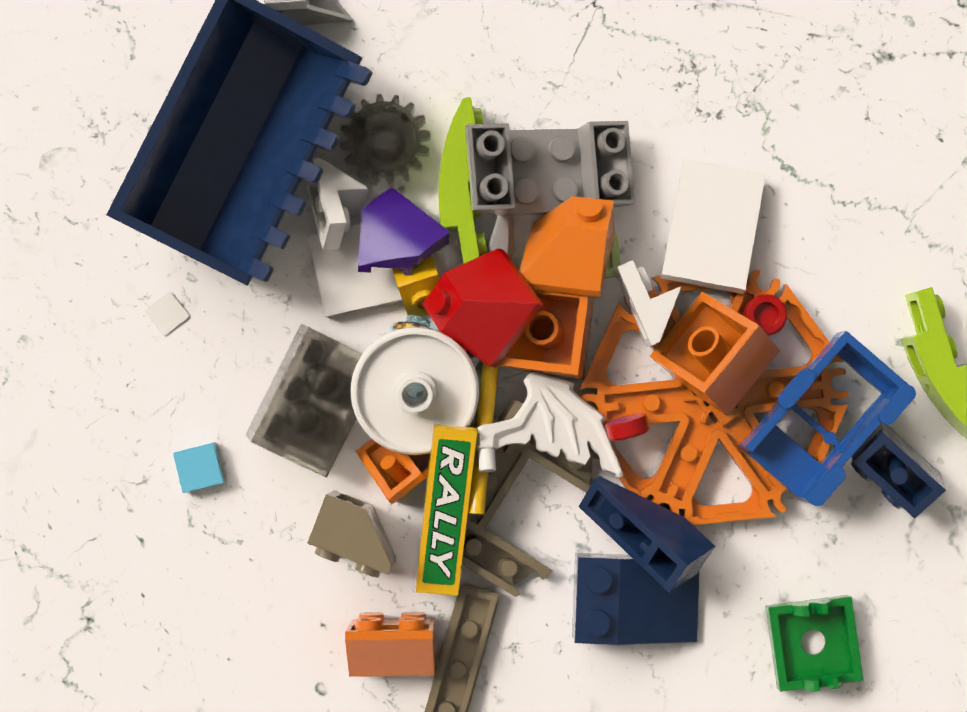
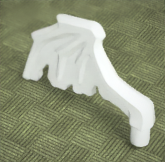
M531 372L524 379V384L528 391L527 398L514 418L484 424L477 428L475 449L478 451L479 472L496 471L495 450L509 444L525 445L532 435L536 440V449L540 452H548L551 456L558 457L560 450H562L569 462L585 465L590 458L588 442L593 451L598 454L603 471L615 474L616 478L623 476L615 450L602 423L606 421V418L573 391L574 384L566 380Z

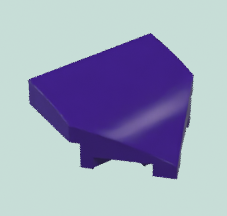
M391 187L361 209L358 272L371 273V267L396 268L403 272L404 275H412V264L421 263L449 244L450 232Z

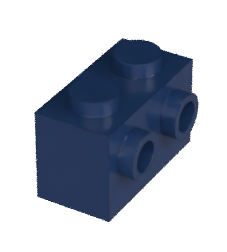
M880 423L852 455L851 465L854 470L866 481L872 479L882 489V494L897 509L902 507L914 519L946 491L941 473L889 425Z

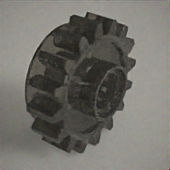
M377 94L376 102L369 104L365 99L361 100L362 109L358 113L356 111L353 112L350 117L352 120L351 125H341V131L344 135L348 136V140L340 142V148L342 151L352 152L344 159L347 166L350 167L358 164L356 176L362 179L368 173L371 174V184L373 186H377L381 178H386L389 187H394L395 177L399 175L404 181L409 182L408 170L411 167L420 172L423 169L418 157H428L430 155V149L422 145V142L431 139L430 131L419 130L426 123V118L424 115L414 117L415 105L410 102L405 107L401 106L398 95H394L391 102L384 101L382 94ZM382 132H391L397 137L395 144L389 149H379L374 145L376 137Z

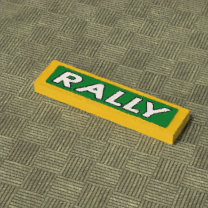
M441 424L433 425L415 590L418 593L458 596L477 428Z

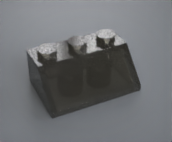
M301 323L245 434L249 441L327 478L356 420L351 401V382L355 367L362 353Z

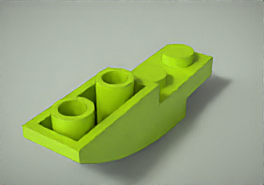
M471 97L462 99L452 119L445 140L439 174L440 224L449 232H459L463 264L487 253L484 233L476 234L473 219L474 217H481V213L472 211L471 194L469 193L470 181L465 126L467 124H484L481 108L473 109Z
M933 287L905 294L916 332L915 335L901 338L908 361L930 401L941 415L967 439V364L956 365L954 359L958 355L957 347L953 337L946 333L942 319L945 318V307L943 301L938 294L935 295Z

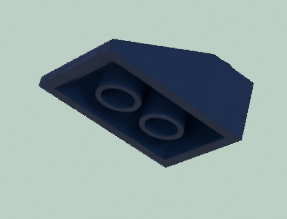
M575 553L572 638L574 643L629 645L697 642L699 572L669 593L630 555Z

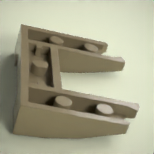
M511 398L497 422L514 418L523 404ZM532 435L525 445L509 444L495 450L496 471L488 472L484 515H467L462 565L514 597L520 595L514 584L533 572L537 571L542 580L547 578L553 571L551 568L486 527L529 458L582 491L587 492L591 485L592 459L600 460L598 454L588 445L590 458L585 465L569 462L562 450H560L558 457L551 456L548 452L537 450L536 440Z

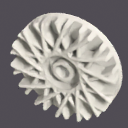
M408 326V328H396L392 332L384 333L362 353L352 377L351 401L358 422L375 442L397 453L423 455L431 452L434 424L469 427L478 406L479 382L471 358L464 348L452 338L439 330L435 331L425 326ZM413 383H418L423 387L422 395L416 398L409 396L407 393L408 386Z

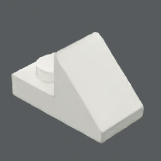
M314 158L311 163L321 167L323 174L317 184L307 181L306 189L322 249L336 250L340 248L344 232L349 231L350 216L361 215V209L365 206L369 189L321 158Z
M632 260L618 266L614 273L646 346L649 347L660 342L681 286L650 299L647 292L653 289L644 267L637 269Z

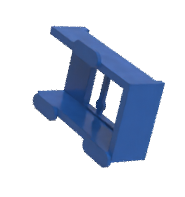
M847 330L837 332L806 369L800 370L779 394L778 402L748 437L739 444V447L799 500L814 506H821L844 481L846 473L842 467L880 423L885 425L894 423L913 401L916 391L913 386L905 382ZM836 355L881 393L840 441L836 439L835 433L826 431L795 404ZM790 408L821 434L825 443L834 446L833 450L821 463L776 426Z

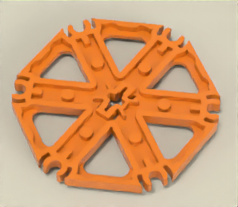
M755 269L748 275L744 294L726 291L730 296L729 308L743 315L745 305L752 298L761 294L774 295L777 293L780 287V280L777 278L773 279L767 290H761L757 286V278L760 271ZM657 276L651 279L657 284L660 293L656 294L653 285V290L647 293L649 298L652 299L680 286V292L713 288L662 279L661 276ZM787 284L783 285L782 292L778 298L787 309V319L809 347L811 352L810 360L806 365L800 367L764 370L736 405L737 407H734L728 416L710 404L706 406L701 398L697 395L694 396L691 390L673 376L674 380L614 385L608 380L606 370L622 334L629 330L640 333L633 314H629L623 309L620 301L617 303L579 390L594 388L597 390L596 395L584 394L580 397L585 402L591 401L596 405L597 411L606 418V421L602 422L604 426L605 423L616 418L637 413H646L649 424L678 421L657 471L650 478L638 477L616 448L614 441L611 440L623 472V476L618 479L626 489L644 498L651 494L653 498L650 501L658 505L666 503L670 511L679 514V509H683L682 516L692 525L777 517L771 512L767 504L768 500H770L771 505L777 511L784 513L787 510L781 502V494L788 489L739 447V444L759 424L753 413L769 412L778 402L779 394L800 370L806 369L829 343L828 339ZM624 296V297H623V298H624V303H625L626 306L630 309V307H629V305H628V303H627V300H626V298H625V296ZM675 306L672 309L660 342L650 346L653 351L682 317ZM836 355L829 364L834 362L844 363V361ZM826 366L795 404L800 408L812 409L818 416V424L826 431L836 434L849 403L833 405L831 404V399H844L849 396V392L833 390L831 380L835 376L846 375V369L833 368L828 370ZM710 412H711V414L714 416V418L716 419V422H715V423L713 422V420H712V419L710 418V416H709V413H710ZM815 430L806 452L821 463L825 459L831 444L825 443L823 436ZM717 441H719L750 483L751 494L743 502L703 506L696 501L694 494Z

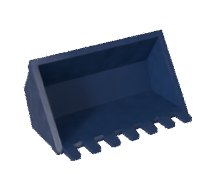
M215 0L106 216L247 286L252 277L268 282L274 268L262 262L261 259L269 244L282 250L286 247L290 234L277 227L285 212L298 217L302 215L307 202L294 196V193L302 179L313 184H317L320 180L323 169L310 162L318 147L333 151L336 148L340 137L328 131L327 128L334 115L347 119L352 116L356 104L351 100L343 98L350 82L366 86L373 72L360 65L363 58L358 54L257 0Z

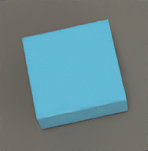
M216 442L173 453L182 493L225 482Z

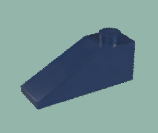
M601 476L594 478L578 506L669 593L698 574L716 547L685 517Z

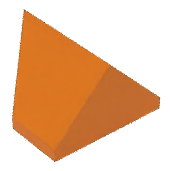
M372 438L355 451L391 505L428 477L430 453L423 455L397 453L381 446Z

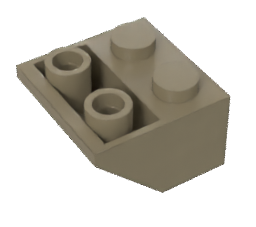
M335 490L325 495L307 544L315 546V554L324 559L339 562L340 558H346L356 562L355 570L376 578H379L380 573L389 575L397 558L374 506Z

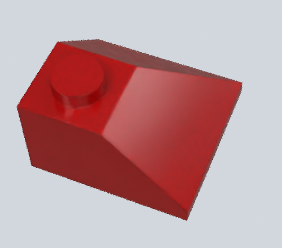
M497 248L445 272L422 305L440 332L452 338L462 348L489 367L496 368L544 304L503 249Z

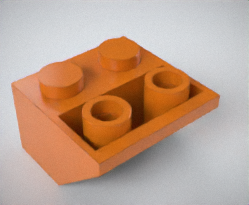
M382 612L359 613V618L353 619L345 630L349 677L435 675V619H426L425 612H403L400 619H384V613Z

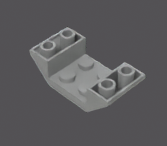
M589 121L576 129L509 130V123L467 124L465 126L473 212L497 216L540 215L548 213L572 196L613 200L614 208L635 204L628 121Z

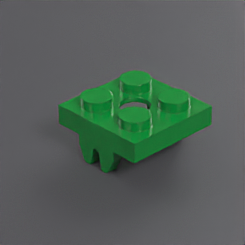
M847 594L765 605L776 687L780 692L797 689L817 692L820 691L821 687L839 689L843 685L842 683L864 681L852 596ZM808 630H818L824 636V647L816 654L806 653L801 647V637Z

